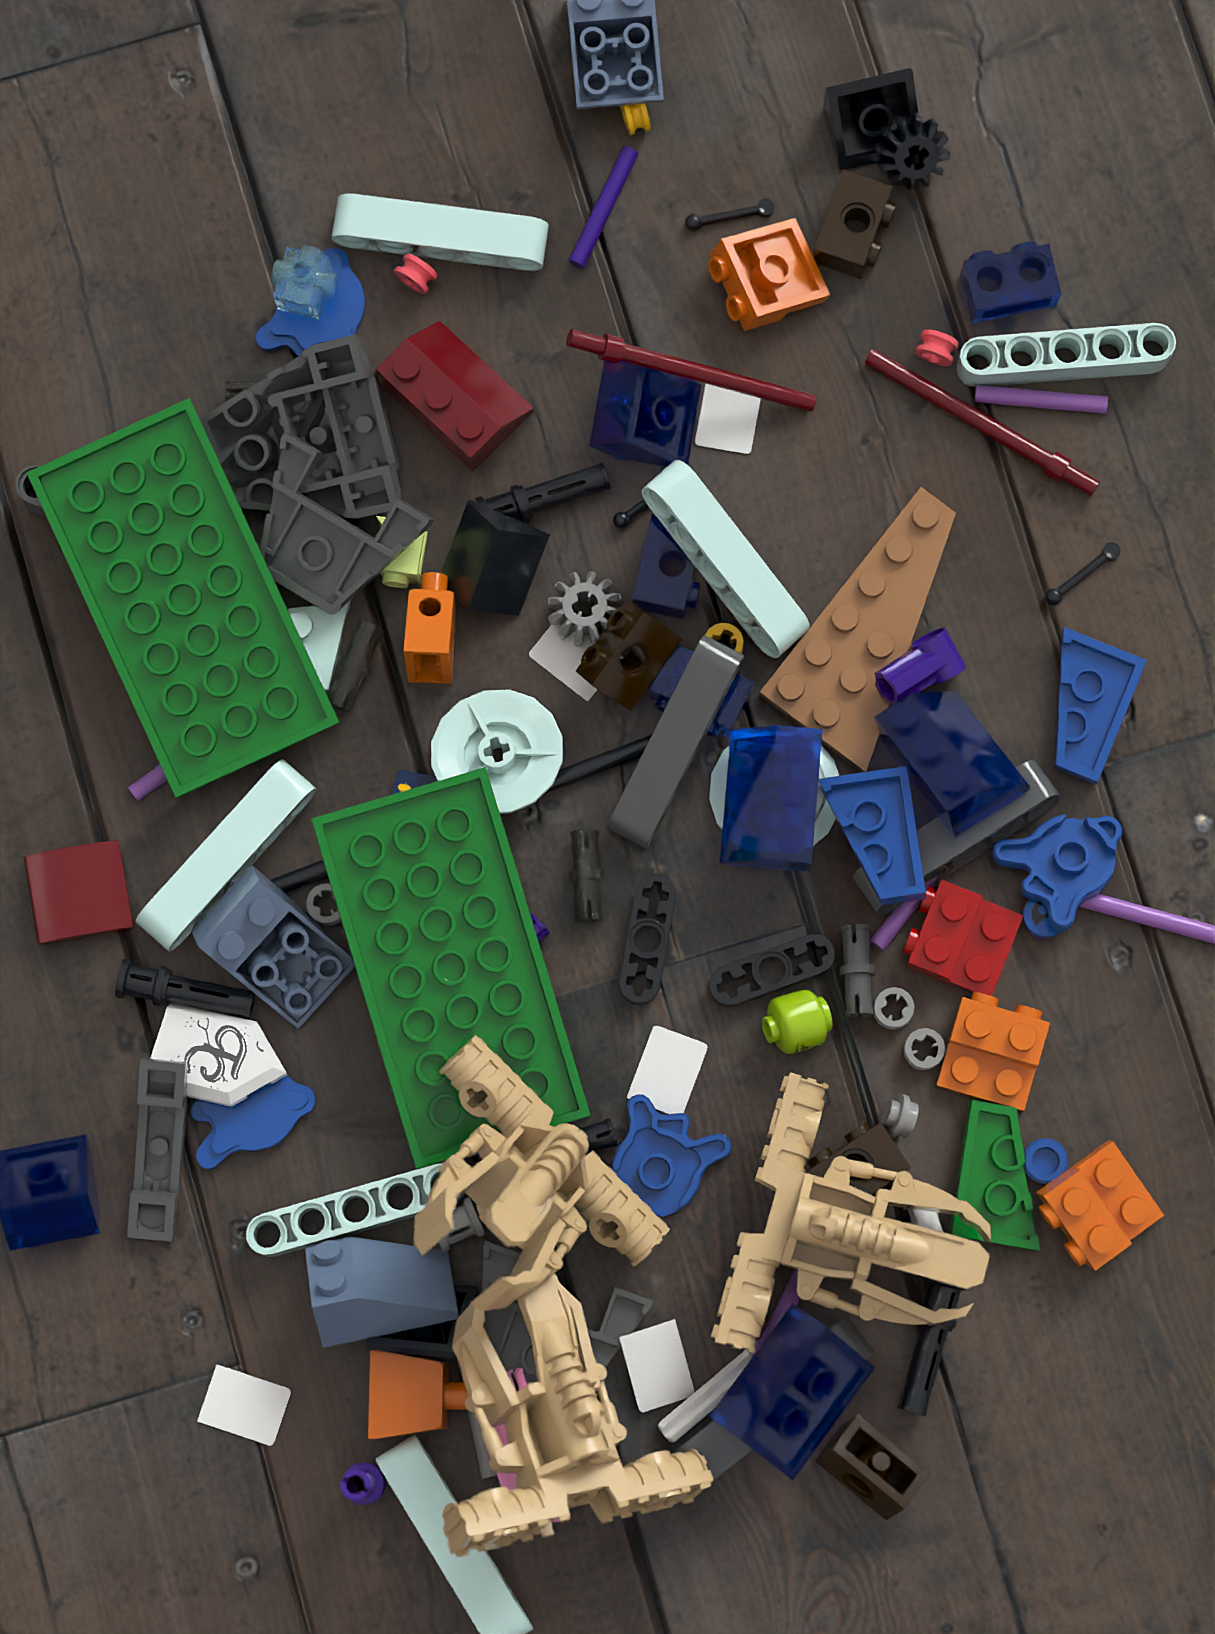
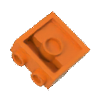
M796 218L722 238L709 253L711 257L708 261L709 273L715 282L723 283L728 294L726 299L727 313L733 321H740L744 331L781 321L787 313L824 303L830 296Z
M973 992L971 999L962 997L959 1001L935 1087L984 1102L1015 1107L1018 1112L1023 1113L1036 1067L1039 1065L1050 1022L1041 1020L1042 1011L1028 1006L1016 1005L1014 1012L997 1007L999 999L987 994Z
M1111 1140L1103 1143L1036 1192L1043 1203L1038 1207L1039 1212L1053 1230L1060 1227L1069 1240L1064 1244V1248L1072 1260L1079 1267L1085 1264L1095 1271L1132 1245L1131 1239L1164 1216L1118 1147Z

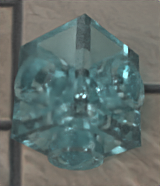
M301 245L299 249L286 247L283 260L277 259L275 261L271 285L276 286L273 298L277 310L320 319L325 298H333L338 276L337 273L333 272L329 256H325L322 250L307 245Z

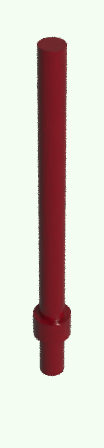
M571 329L567 336L566 345L568 347L598 354V359L617 364L619 361L808 412H812L816 405V395L624 343L623 338L614 335L604 334L603 337Z
M874 348L869 353L865 361L866 365L1045 469L1043 474L1059 483L1062 479L1091 497L1100 484L1099 480L1071 465L1072 459L1056 451L1055 454L1049 452Z

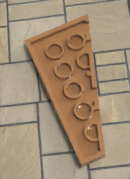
M922 487L912 497L759 693V696L861 773L866 772L890 705L885 698L881 697L877 690L874 673L909 651L956 512Z

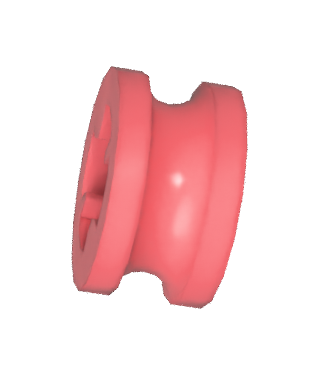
M406 253L403 257L404 265L402 267L397 266L393 271L394 275L407 287L424 295L429 290L427 283L435 281L438 275L426 262L412 254Z
M922 330L920 339L923 341V344L917 345L915 354L926 362L939 366H951L953 357L950 353L957 350L958 341L939 331Z

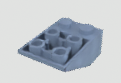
M567 0L577 109L664 102L655 0Z
M252 865L249 866L191 931L198 947L297 1029L302 1026L355 967L352 956L288 895Z

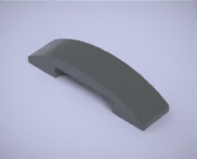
M141 1058L137 1092L139 1115L133 1190L130 1193L127 1238L172 1242L174 1240L184 1154L187 1062Z

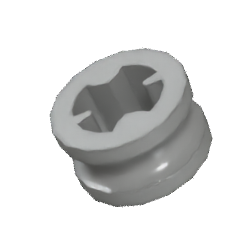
M320 884L314 887L306 900L309 915L316 923L323 926H334L341 922L338 911L335 913L333 910H330L331 916H322L321 909L315 906L318 898L324 900L323 894L331 893L335 902L330 884Z
M892 987L883 990L874 1001V1018L885 1029L896 1030L904 1027L914 1014L915 1006L912 997L902 988ZM892 996L896 997L895 1002L901 999L906 1006L900 1012L902 1019L896 1021L892 1020V1015L887 1019L881 1011L887 1005L886 998Z
M917 1029L905 1041L903 1048L904 1058L914 1069L922 1071L931 1070L944 1057V1040L939 1033L932 1029ZM924 1038H929L934 1042L931 1049H937L936 1057L927 1056L924 1061H920L914 1056L917 1050L912 1051V1043L914 1041L921 1043Z

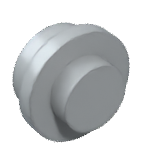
M902 1093L894 1100L889 1099L886 1102L880 1122L885 1126L891 1138L895 1139L898 1136L907 1138L911 1134L917 1121L919 1106L917 1103L911 1102L908 1095Z

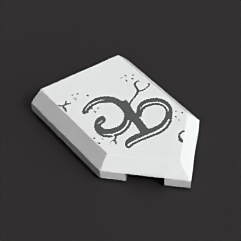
M173 1002L167 1006L150 1059L187 1062V1097L232 1107L247 1099V1095L268 1083L273 1084L287 1076V1072L256 1021Z

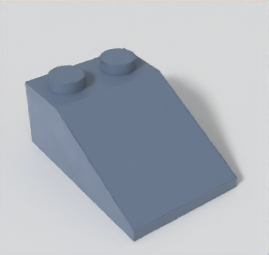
M351 1236L305 1246L312 1310L323 1348L459 1318L448 1251L443 1252V1250L431 1248L422 1256L416 1246Z

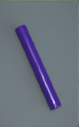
M623 146L568 260L573 266L584 269L638 157L636 150Z

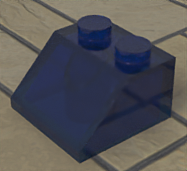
M619 361L617 364L604 362L589 446L622 460L666 467L674 460H680L688 465L702 384L623 361Z
M87 1134L0 1151V1222L10 1251L100 1234L99 1199Z

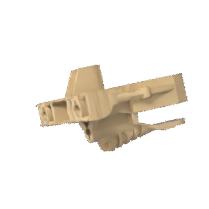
M475 1035L439 1070V1073L441 1075L444 1074L451 1081L450 1084L459 1091V1099L465 1110L474 1116L484 1117L491 1125H495L501 1133L487 1124H482L462 1143L460 1151L450 1156L439 1167L440 1176L435 1181L428 1195L426 1207L415 1216L414 1244L423 1256L453 1230L452 1213L457 1203L456 1198L465 1192L477 1204V1210L480 1215L478 1218L507 1247L519 1246L522 1249L510 1276L499 1278L470 1303L481 1311L506 1308L519 1296L527 1294L545 1278L553 1275L562 1267L564 1254L572 1249L578 1237L587 1229L586 1222L581 1215L587 1221H590L589 1229L595 1240L604 1246L614 1247L621 1255H625L630 1260V1264L633 1267L643 1261L652 1252V1249L663 1240V1237L670 1230L667 1224L660 1217H657L651 1211V1208L644 1201L642 1202L639 1196L632 1192V1189L626 1183L624 1184L617 1177V1174L610 1167H607L594 1151L586 1155L589 1147L587 1135L581 1129L571 1124L550 1126L554 1111L547 1104H544L537 1097L538 1095L530 1087L528 1088L521 1081V1078L496 1053L494 1054L480 1037L478 1038ZM478 1152L483 1160L471 1168L464 1159ZM574 1205L580 1210V1214L578 1213Z
M790 1073L789 1077L784 1076L780 1091L784 1092L783 1098L777 1099L767 1138H770L771 1141L769 1146L765 1145L761 1159L765 1160L763 1168H758L755 1177L756 1182L775 1192L764 1234L740 1232L737 1246L741 1247L739 1255L734 1254L730 1267L734 1269L733 1277L728 1276L717 1313V1316L721 1317L719 1325H714L711 1337L715 1338L714 1343L724 1346L726 1344L732 1345L734 1349L741 1350L743 1348L748 1350L749 1353L755 1354L756 1338H759L775 1282L773 1277L776 1268H779V1264L797 1269L796 1293L800 1299L811 1301L829 1309L836 1307L859 1316L863 1321H870L875 1318L908 1325H934L962 1318L967 1315L973 1304L958 1310L941 1308L934 1312L867 1282L866 1279L871 1263L967 1289L983 1283L990 1255L977 1242L885 1218L886 1208L888 1205L958 1215L960 1221L976 1229L986 1243L991 1240L990 1224L967 1201H960L941 1189L915 1180L906 1171L894 1172L874 1168V1165L838 1156L832 1161L823 1178L805 1173V1162L810 1157L825 1103L823 1100L825 1091H828L829 1085L825 1083L819 1084L814 1079H803L801 1075ZM850 1176L864 1179L877 1177L893 1181L891 1190L878 1189L875 1192V1196L849 1186ZM823 1278L851 1280L849 1290L861 1295L860 1305L856 1306L838 1299L839 1296L835 1293L820 1288L819 1285Z
M555 1274L545 1278L527 1294L517 1298L531 1336L538 1382L527 1384L518 1392H516L483 1328L485 1322L484 1311L470 1304L459 1316L456 1322L452 1349L461 1365L463 1380L468 1392V1396L465 1399V1407L468 1411L475 1413L482 1429L481 1437L490 1455L489 1467L496 1473H517V1489L508 1490L507 1487H498L484 1491L471 1499L460 1502V1504L450 1503L446 1505L442 1514V1518H444L443 1531L444 1535L448 1538L449 1542L447 1544L451 1554L461 1557L468 1555V1550L477 1549L478 1552L512 1545V1542L521 1539L522 1542L533 1540V1535L541 1534L542 1537L554 1535L551 1520L555 1518L558 1519V1522L570 1520L569 1508L590 1504L601 1523L613 1521L612 1517L620 1515L623 1519L632 1517V1512L636 1511L645 1514L674 1507L673 1505L680 1501L683 1504L694 1502L693 1498L705 1488L711 1487L710 1484L714 1481L711 1471L707 1469L705 1457L701 1456L698 1453L699 1450L696 1449L688 1450L685 1453L677 1452L673 1454L666 1450L658 1451L622 1467L615 1447L625 1439L627 1433L625 1427L619 1424L616 1409L613 1403L609 1401L604 1383L607 1371L603 1365L596 1363L581 1303L559 1283L558 1277ZM505 1424L508 1445L503 1446L497 1431L492 1426Z

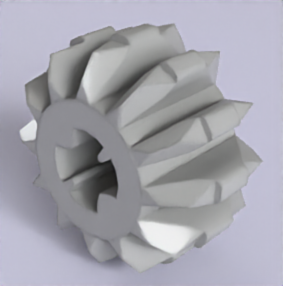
M589 571L587 580L583 583H580L579 575L573 572L570 574L572 587H568L565 583L559 581L555 585V590L561 597L554 596L548 598V607L556 610V612L549 616V623L556 626L563 624L558 631V637L562 640L568 638L574 632V645L581 647L584 635H590L591 643L595 644L599 638L598 631L603 632L605 630L610 615L616 610L613 607L621 603L620 593L607 594L612 587V581L608 578L596 586L595 572ZM588 601V607L594 604L592 615L582 617L581 611L575 614L578 611V603Z

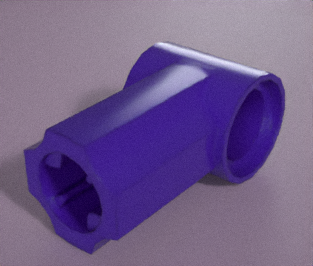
M946 627L936 629L920 637L910 645L912 650L874 673L877 690L881 697L885 698L891 706H899L928 686L943 683L966 668Z

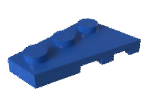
M1066 627L1062 629L1055 769L1094 785L1098 783L1147 660Z
M907 766L818 779L819 787L880 904L885 905L926 899Z

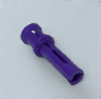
M368 1462L357 1463L349 1467L340 1482V1489L343 1495L352 1503L359 1505L371 1504L379 1500L386 1488V1477L381 1469L375 1464ZM357 1476L363 1478L366 1488L361 1493L356 1492L358 1485L354 1483V1479Z

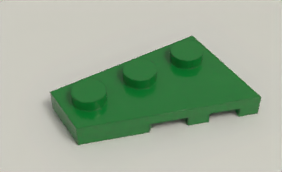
M970 1100L968 1101L954 1197L960 1201H967L990 1224L991 1240L987 1243L1036 1252L1040 1251L1038 1235L1035 1234L1032 1210H1034L1031 1193L1028 1192L1023 1166L1026 1162L1017 1108ZM951 1214L948 1234L968 1240L985 1242L976 1229L961 1222L958 1215Z

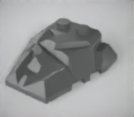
M357 334L310 346L301 352V355L283 367H278L269 373L266 378L248 390H243L200 419L241 508L270 511L274 492L272 487L274 472L278 471L282 450L279 449L284 432L291 433L322 452L301 493L332 513L342 515L344 518L358 519L390 511L395 500L401 499V488L397 476V471L400 468L399 458L378 375L375 369H370L366 351Z

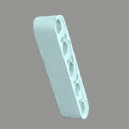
M341 194L337 199L331 240L338 245L355 249L402 255L409 253L417 257L536 271L543 267L549 225L544 220L530 216L360 194Z
M1160 323L982 336L972 338L964 344L957 362V373L962 382L970 387H976V385L1002 386L1153 374L1160 372L1168 364L1175 350L1176 339L1172 330ZM1155 341L1162 346L1164 353L1159 356L1150 355L1144 350L1143 343ZM1105 344L1112 345L1118 349L1120 357L1107 359L1102 356L1099 347ZM1060 348H1068L1074 352L1077 360L1071 363L1062 362L1056 357L1055 351ZM1018 351L1025 352L1030 355L1033 363L1028 366H1019L1014 363L1011 354ZM972 355H981L987 359L989 367L983 370L974 369L968 364L967 358Z
M674 460L642 489V496L649 508L761 651L772 658H778L809 630L810 624L803 611L697 474L687 464L680 460Z
M284 759L278 761L148 902L137 916L136 923L167 951H173L188 937L193 928L249 866L255 863L303 810L316 793L317 788Z
M443 1163L260 1214L248 1224L246 1230L247 1242L255 1252L267 1257H274L304 1249L307 1245L339 1239L415 1217L426 1207L433 1180L440 1174L439 1167ZM401 1185L409 1187L413 1192L412 1203L404 1210L393 1209L388 1199L392 1189ZM465 1192L456 1198L457 1203L464 1197ZM354 1198H362L369 1205L367 1217L357 1223L348 1221L345 1216L347 1203ZM309 1211H320L325 1219L323 1229L316 1235L305 1234L301 1228L302 1217ZM266 1223H275L280 1229V1239L271 1248L262 1247L257 1240L259 1229Z
M413 1434L378 1456L376 1461L479 1633L527 1634L533 1630L528 1617L487 1550L478 1552L477 1549L468 1550L469 1554L461 1557L450 1553L447 1544L449 1541L443 1531L444 1518H442V1514L446 1505L450 1503L458 1504L416 1434Z

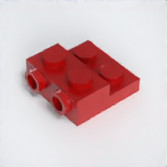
M941 879L937 889L928 886L926 899H923L919 908L920 912L927 914L921 930L912 927L902 953L910 955L906 967L969 993L979 992L992 996L1023 915L982 899V895Z

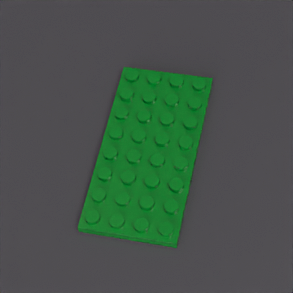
M190 398L26 472L177 799L340 724Z
M486 767L311 818L415 1169L447 1160L450 1156L455 1155L460 1151L462 1143L482 1124H487L501 1133L495 1125H491L484 1117H477L466 1111L460 1102L459 1091L450 1084L451 1081L444 1074L441 1075L439 1073V1070L475 1035L478 1038L480 1037L487 1044V1047L494 1054L496 1053L521 1078V1081L528 1088L530 1087L538 1095L537 1097L554 1111L550 1126L555 1127L559 1124L590 1116Z

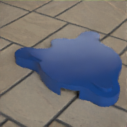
M338 248L327 249L317 259L299 266L289 274L280 290L275 315L270 322L256 333V342L259 348L267 352L289 348L298 357L301 355V352L314 344L357 334L364 320L366 302L360 281L350 269L347 254Z
M1066 814L1052 817L1042 823L1028 837L997 841L992 850L993 860L996 864L1003 867L1027 871L1028 877L1021 884V894L1028 899L1046 905L1050 925L1058 931H1066L1072 927L1079 906L1085 901L1096 897L1107 887L1112 879L1117 844L1122 836V826L1114 817H1085V820L1065 818Z
M287 1075L273 1084L268 1083L247 1095V1099L232 1107L196 1099L191 1108L192 1117L198 1122H209L212 1125L211 1133L196 1152L198 1163L205 1169H214L235 1152H256L273 1148L282 1143V1140L290 1133L294 1125L296 1126L302 1117L314 1110L316 1105L314 1092L308 1086L297 1084Z
M637 1094L628 1100L629 1131L616 1151L612 1161V1170L624 1184L626 1183L632 1189V1192L639 1196L642 1202L644 1201L651 1208V1211L657 1217H665L682 1210L691 1202L699 1189L704 1172L714 1163L726 1158L731 1153L732 1144L724 1134H714L698 1140L690 1139L687 1135L690 1119L686 1114H659L648 1097Z

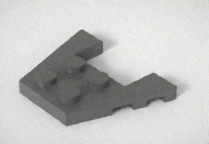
M284 432L279 449L282 450L278 471L274 472L272 487L274 492L270 513L266 514L260 550L275 582L328 614H336L433 524L434 519L403 500L396 499L376 537H372L302 495L301 492L319 461L322 452L291 433Z
M485 1241L483 1246L482 1293L499 1278L510 1276L521 1253ZM617 1287L614 1288L599 1332L587 1329L596 1363L604 1367L609 1364L622 1347L619 1337L631 1334L652 1308L653 1300ZM512 1302L506 1308L484 1311L485 1322L483 1328L505 1371L513 1369L514 1372L516 1368H523L527 1384L538 1382L531 1336L519 1304Z

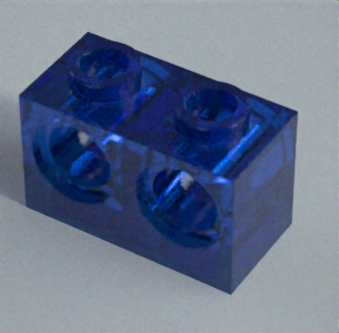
M1024 242L1012 247L1010 252L996 255L994 251H981L971 255L968 258L969 260L963 262L960 277L972 324L1051 308L1058 304L1061 288L1050 243L1037 246L1036 242ZM1025 268L1035 269L1040 273L1042 279L1038 282H1028L1021 277L1020 271ZM983 277L993 278L998 283L999 288L995 291H985L979 287L977 280Z

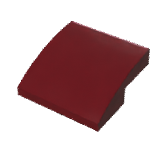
M119 840L66 847L24 857L38 945L81 940L89 935L129 931L133 928Z

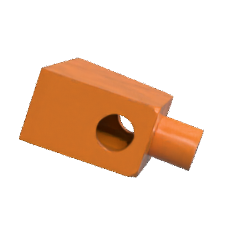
M427 572L422 574L421 589L409 590L404 639V658L409 683L452 685L456 607L454 592L447 591L448 577L442 573Z
M370 1350L368 1439H387L448 1429L449 1410H467L465 1399L468 1396L465 1383L449 1382V1363Z

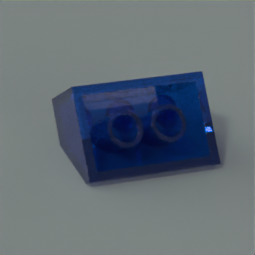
M956 691L911 693L875 716L883 744L901 767L907 766L909 778L954 837L1030 790L1027 781Z
M774 725L731 730L719 864L810 871L823 729Z
M791 1304L709 1417L791 1480H794L874 1371L875 1367L828 1327L794 1304Z

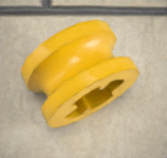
M645 103L620 105L624 123L630 136L634 135L638 128H643L645 131L651 130Z
M719 623L708 629L705 635L714 640H720L723 634L731 636L730 644L736 643L734 650L742 654L744 640L742 633L737 627L729 623Z

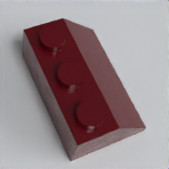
M441 321L406 338L376 368L380 385L472 471L534 411V408Z

